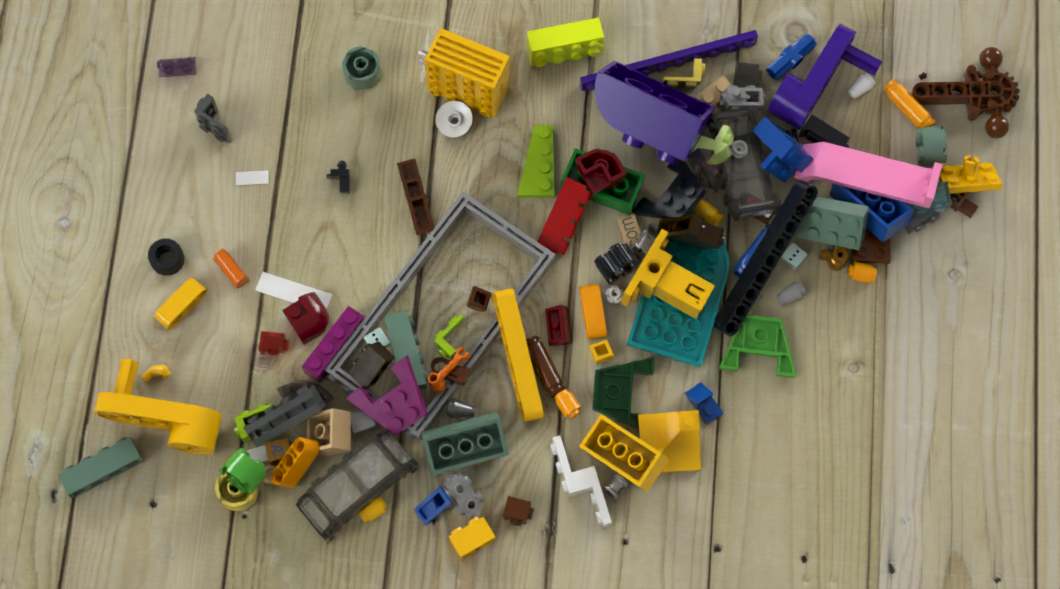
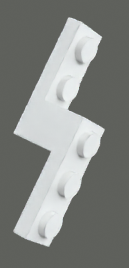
M561 436L553 437L550 448L552 454L556 455L558 462L555 464L558 474L562 473L564 481H561L564 493L568 492L569 497L592 491L590 499L592 505L596 504L598 512H595L598 524L602 523L603 528L611 526L612 521L595 466L571 472Z

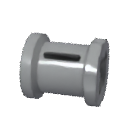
M619 474L614 476L615 478L608 486L605 485L603 487L604 491L615 500L618 498V494L625 487L629 486V483Z

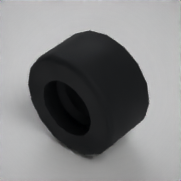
M165 238L155 241L150 246L148 260L158 274L168 276L177 273L182 268L184 254L176 241ZM171 251L173 259L167 263H161L159 260L160 255L163 252Z

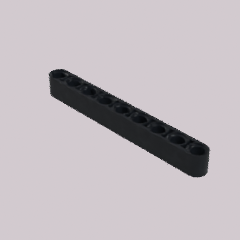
M803 180L795 182L717 314L714 322L716 329L727 336H733L737 333L818 195L816 186Z

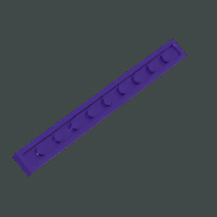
M756 30L625 66L645 75L655 71L663 72L667 68L673 66L681 67L685 63L693 62L694 59L714 58L725 52L733 53L740 48H751L757 43L758 34ZM597 73L580 77L582 91L595 90Z

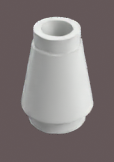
M866 73L861 75L847 92L855 100L872 90L876 83Z

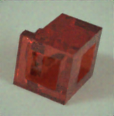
M261 331L258 348L261 355H265V352L270 355H279V353L288 351L289 340H286L284 333Z

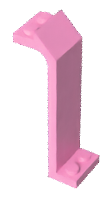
M827 142L803 144V148L814 159L802 173L796 170L794 178L798 180H803L807 183L810 180H821L930 208L942 168L940 163L935 162L933 168L928 169Z

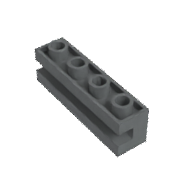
M314 385L309 388L307 386L300 388L296 391L297 395L291 398L288 395L280 400V405L276 407L271 405L264 410L263 415L258 416L256 414L247 420L248 424L244 429L247 434L252 433L255 438L252 442L256 448L316 414L326 406Z

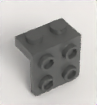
M207 93L204 98L198 101L197 108L194 110L199 127L206 133L209 131L213 133L214 137L220 142L226 141L230 143L231 137L228 128L214 119L219 112L214 97Z

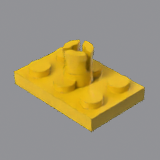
M972 155L965 156L963 158V165H946L941 168L939 181L945 194L1002 190V182L993 164L987 162L979 164V159L976 156L973 157V161H971Z

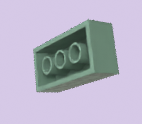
M817 196L793 237L860 250L865 239L869 206Z
M497 412L420 432L432 475L509 455L500 417Z

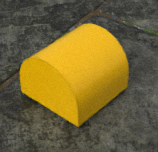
M607 339L589 345L590 354L595 365L614 359V354Z

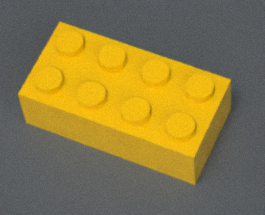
M600 414L579 446L647 493L670 460L661 452Z

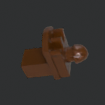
M969 192L960 193L959 195L955 193L947 194V199L953 201L951 208L955 212L958 210L971 218L978 208L976 204L966 199Z

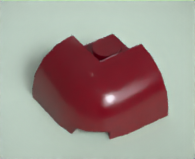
M598 148L575 158L580 176L586 182L592 195L607 188H614L627 176V172L614 152L611 153Z
M315 292L298 297V301L282 310L303 345L325 332L329 323L327 309Z

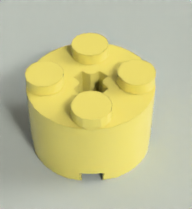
M226 473L217 479L215 492L218 499L227 509L243 511L255 504L258 496V487L251 495H248V490L245 493L240 490L235 493L233 490H236V487L227 481L229 476Z

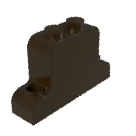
M694 214L661 219L655 236L657 238L661 229L669 232L666 238L669 242H678L699 250L719 249L725 240L723 228L704 222V218Z

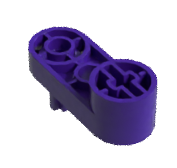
M840 23L805 81L788 73L776 91L767 112L800 130L842 60L873 76L876 75L882 61L852 46L851 43L856 35V31Z

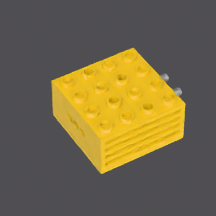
M440 28L429 51L420 49L418 55L423 56L419 59V63L425 65L427 90L434 96L440 95L449 102H462L470 110L474 109L485 117L495 118L510 88V56Z

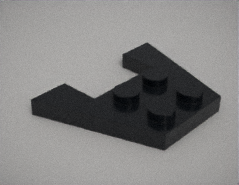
M679 159L675 165L668 164L667 168L677 174V177L655 204L643 196L632 212L635 215L659 219L690 215L707 191L688 164Z

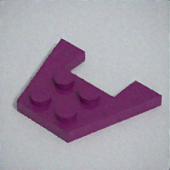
M408 355L390 367L401 381V384L375 401L372 400L363 386L346 397L348 401L394 435H397L428 413Z

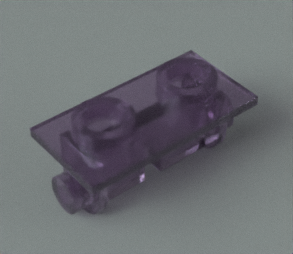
M196 57L158 60L157 69H159V77L196 75Z

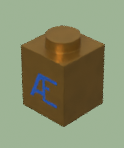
M288 437L265 443L270 465H278L293 444V442L290 443Z

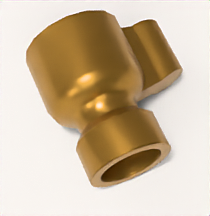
M838 246L832 252H828L825 249L821 250L818 258L826 260L830 269L839 271L845 267L849 252L845 247Z

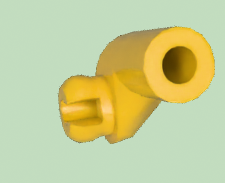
M153 365L141 377L148 383L156 375L167 378L171 372L166 365Z

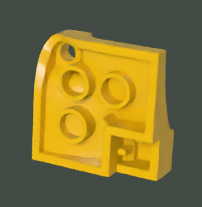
M699 410L638 415L639 439L670 459L662 472L701 470Z

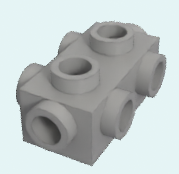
M736 85L728 86L720 95V105H724V110H729L730 114L740 113L741 110H747L748 114L758 113L766 102L763 88H756L753 85L746 86L745 88H738Z
M458 472L446 478V482L443 483L446 489L445 492L457 504L455 509L461 517L464 515L467 518H475L482 512L481 508L484 505L481 502L484 499L478 491L474 492L470 486L473 483L470 478ZM473 501L474 504L468 508V503Z

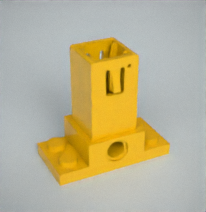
M661 229L626 288L621 304L628 307L630 302H635L639 293L649 299L654 295L696 319L710 297L714 285L671 261L673 256L665 252L666 245L669 242L666 239L669 232Z

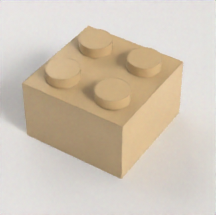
M332 408L317 412L307 418V439L315 440L319 443L320 449L317 456L327 457L351 450V412Z

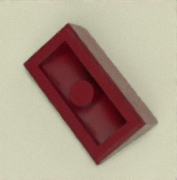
M564 305L546 308L549 346L572 344L569 308Z

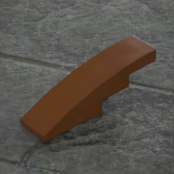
M411 159L397 163L416 235L433 231L434 225L416 160Z

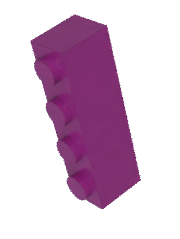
M348 305L302 365L304 373L320 383L326 375L325 368L363 321L364 316Z

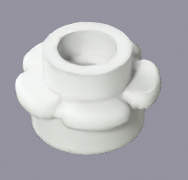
M742 140L734 141L730 147L732 155L736 158L746 156L748 153L747 144Z
M616 285L611 286L605 292L607 301L612 304L620 303L624 291Z

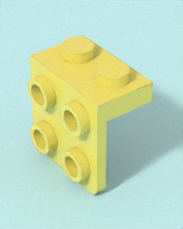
M694 59L692 77H663V83H667L671 87L685 84V87L695 88L697 84L701 83V76L705 75V63H702V59Z

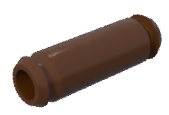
M537 335L526 339L532 365L545 391L549 392L548 396L554 398L555 395L565 389L563 381L544 344L539 341L540 337Z

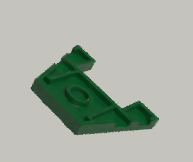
M654 357L595 370L592 410L639 430L638 415L640 414L631 413L633 374L653 376Z

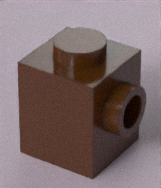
M508 496L503 519L510 520V523L513 525L521 526L526 524L528 519H532L534 508H531L530 501Z

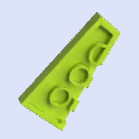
M534 125L517 198H552L555 196L553 125Z

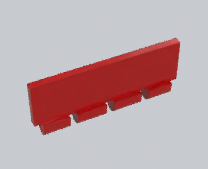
M566 177L537 241L556 255L557 253L565 255L570 243L565 241L564 237L572 240L577 225L571 222L572 220L580 222L586 208L579 204L581 202L587 205L592 195L590 191L586 190V185Z

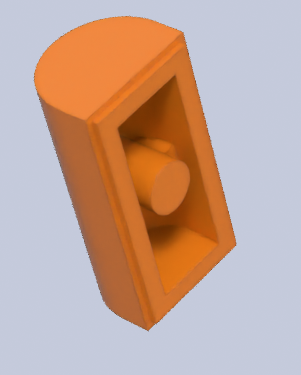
M222 248L214 255L213 260L236 288H240L249 282V278L225 249Z

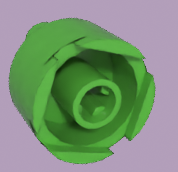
M240 448L238 451H234L219 471L222 475L226 473L229 476L227 481L243 493L248 490V495H251L267 476L264 470L266 466L259 460L254 461L251 459L249 453Z

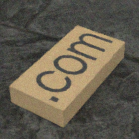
M635 214L616 220L622 240L628 244L630 249L637 242L641 233Z

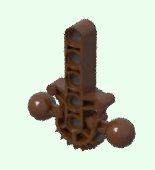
M995 47L985 48L980 53L979 61L981 66L987 71L985 74L977 71L974 65H969L964 73L965 82H920L913 87L911 95L921 105L966 104L967 117L971 121L975 120L978 115L984 114V112L990 114L991 117L986 121L985 130L991 138L996 139L1002 138L1009 131L1008 120L1002 116L1001 111L1011 112L1019 100L1018 94L1020 92V89L1017 88L1018 82H1013L1014 76L1009 78L1008 72L1005 74L998 72V67L1003 61V55ZM991 90L996 91L997 95L991 93ZM935 91L940 92L942 95H937ZM953 91H958L961 95H956ZM972 91H977L979 95L973 94ZM916 92L923 93V96H919ZM980 104H986L985 107H980Z

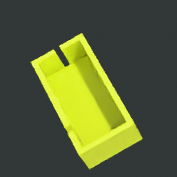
M599 17L527 31L526 48L531 67H543L547 62L559 64L564 60H578L585 56L594 57L603 52L604 34Z

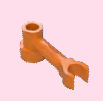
M463 347L457 349L454 358L438 374H429L427 378L429 387L434 393L443 392L446 388L444 378L459 363L470 358L469 352L461 356L464 352Z

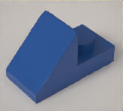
M701 382L684 393L693 407L699 410V415L706 425L723 415L722 410L712 398L714 393Z
M440 486L422 501L414 511L423 524L427 525L442 512L450 510L452 501L442 486Z

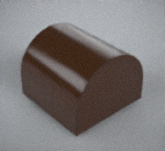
M473 286L467 307L480 312L486 311L491 292Z

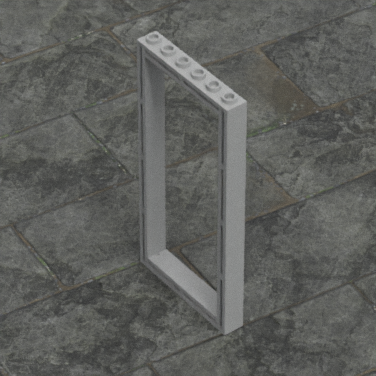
M462 192L325 368L326 378L333 384L338 383L343 386L341 389L348 395L361 387L343 369L365 342L364 337L374 331L464 213H467L537 261L514 292L518 309L554 263L556 254L465 192ZM497 316L469 351L470 358L460 363L459 366L466 368V370L469 368L470 372L476 367L501 333ZM447 381L445 390L438 393L426 408L428 413L404 429V434L412 440L416 438L420 441L422 438L420 432L427 431L448 404V400H451L461 385ZM365 389L373 401L381 397L371 389Z

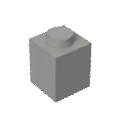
M362 410L351 414V433L353 432L355 438L377 430L374 419Z

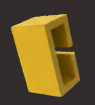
M475 517L468 522V526L463 529L458 527L451 532L449 540L461 560L477 552V548L482 549L496 541V537L484 517L480 519Z

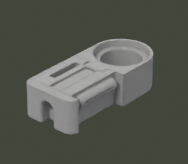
M655 223L648 224L640 233L637 242L631 247L632 251L641 258H645L656 239L648 232V229H652L655 234L657 233L658 225Z

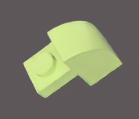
M723 125L715 140L701 136L693 150L697 161L710 165L726 161L732 155L729 148L734 139L731 128Z

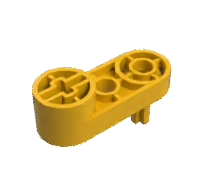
M127 358L121 359L114 392L98 393L94 414L114 422L168 430L170 434L167 446L196 455H213L222 414L213 409L197 405L132 395L139 362Z

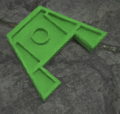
M747 315L737 333L733 335L718 370L737 372L739 354L741 353L776 357V376L796 378L782 319Z

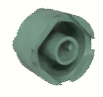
M359 46L350 49L346 53L342 66L345 79L353 89H369L380 81L381 68L379 57L373 50Z
M943 126L921 127L917 129V136H915V146L919 147L917 163L922 165L934 164L935 162L940 164L946 163L947 155H943V152L947 149V140Z

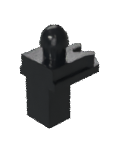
M341 160L337 164L338 169H330V174H327L326 178L340 179V194H350V170L346 169V162Z

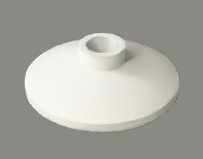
M450 101L443 104L436 114L437 128L443 135L451 138H457L466 134L473 122L471 110L467 105L459 101ZM454 118L458 119V122L456 124L452 123V120Z

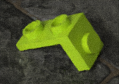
M462 314L459 317L455 316L448 323L449 326L445 330H440L434 337L435 346L439 349L437 352L445 359L452 360L456 354V350L446 340L465 322V317Z
M261 404L253 411H242L237 417H234L237 425L234 431L237 438H241L244 443L252 441L250 435L244 429L246 422H248L247 420L256 414L258 416L263 415L264 410L272 404Z

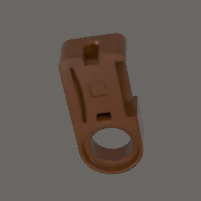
M443 357L433 359L431 362L433 373L438 374L440 372L435 370L437 363L442 362L447 365L451 360ZM457 365L444 379L465 386L467 383L466 378L470 376L471 372L469 368L466 370V368Z

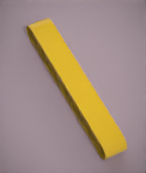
M509 288L495 291L492 293L493 303L523 422L541 419L544 417L542 403L514 290Z

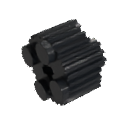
M618 242L612 245L603 257L599 255L594 260L596 267L609 284L617 281L620 275L625 277L633 271L632 268L640 263L625 242L622 244Z

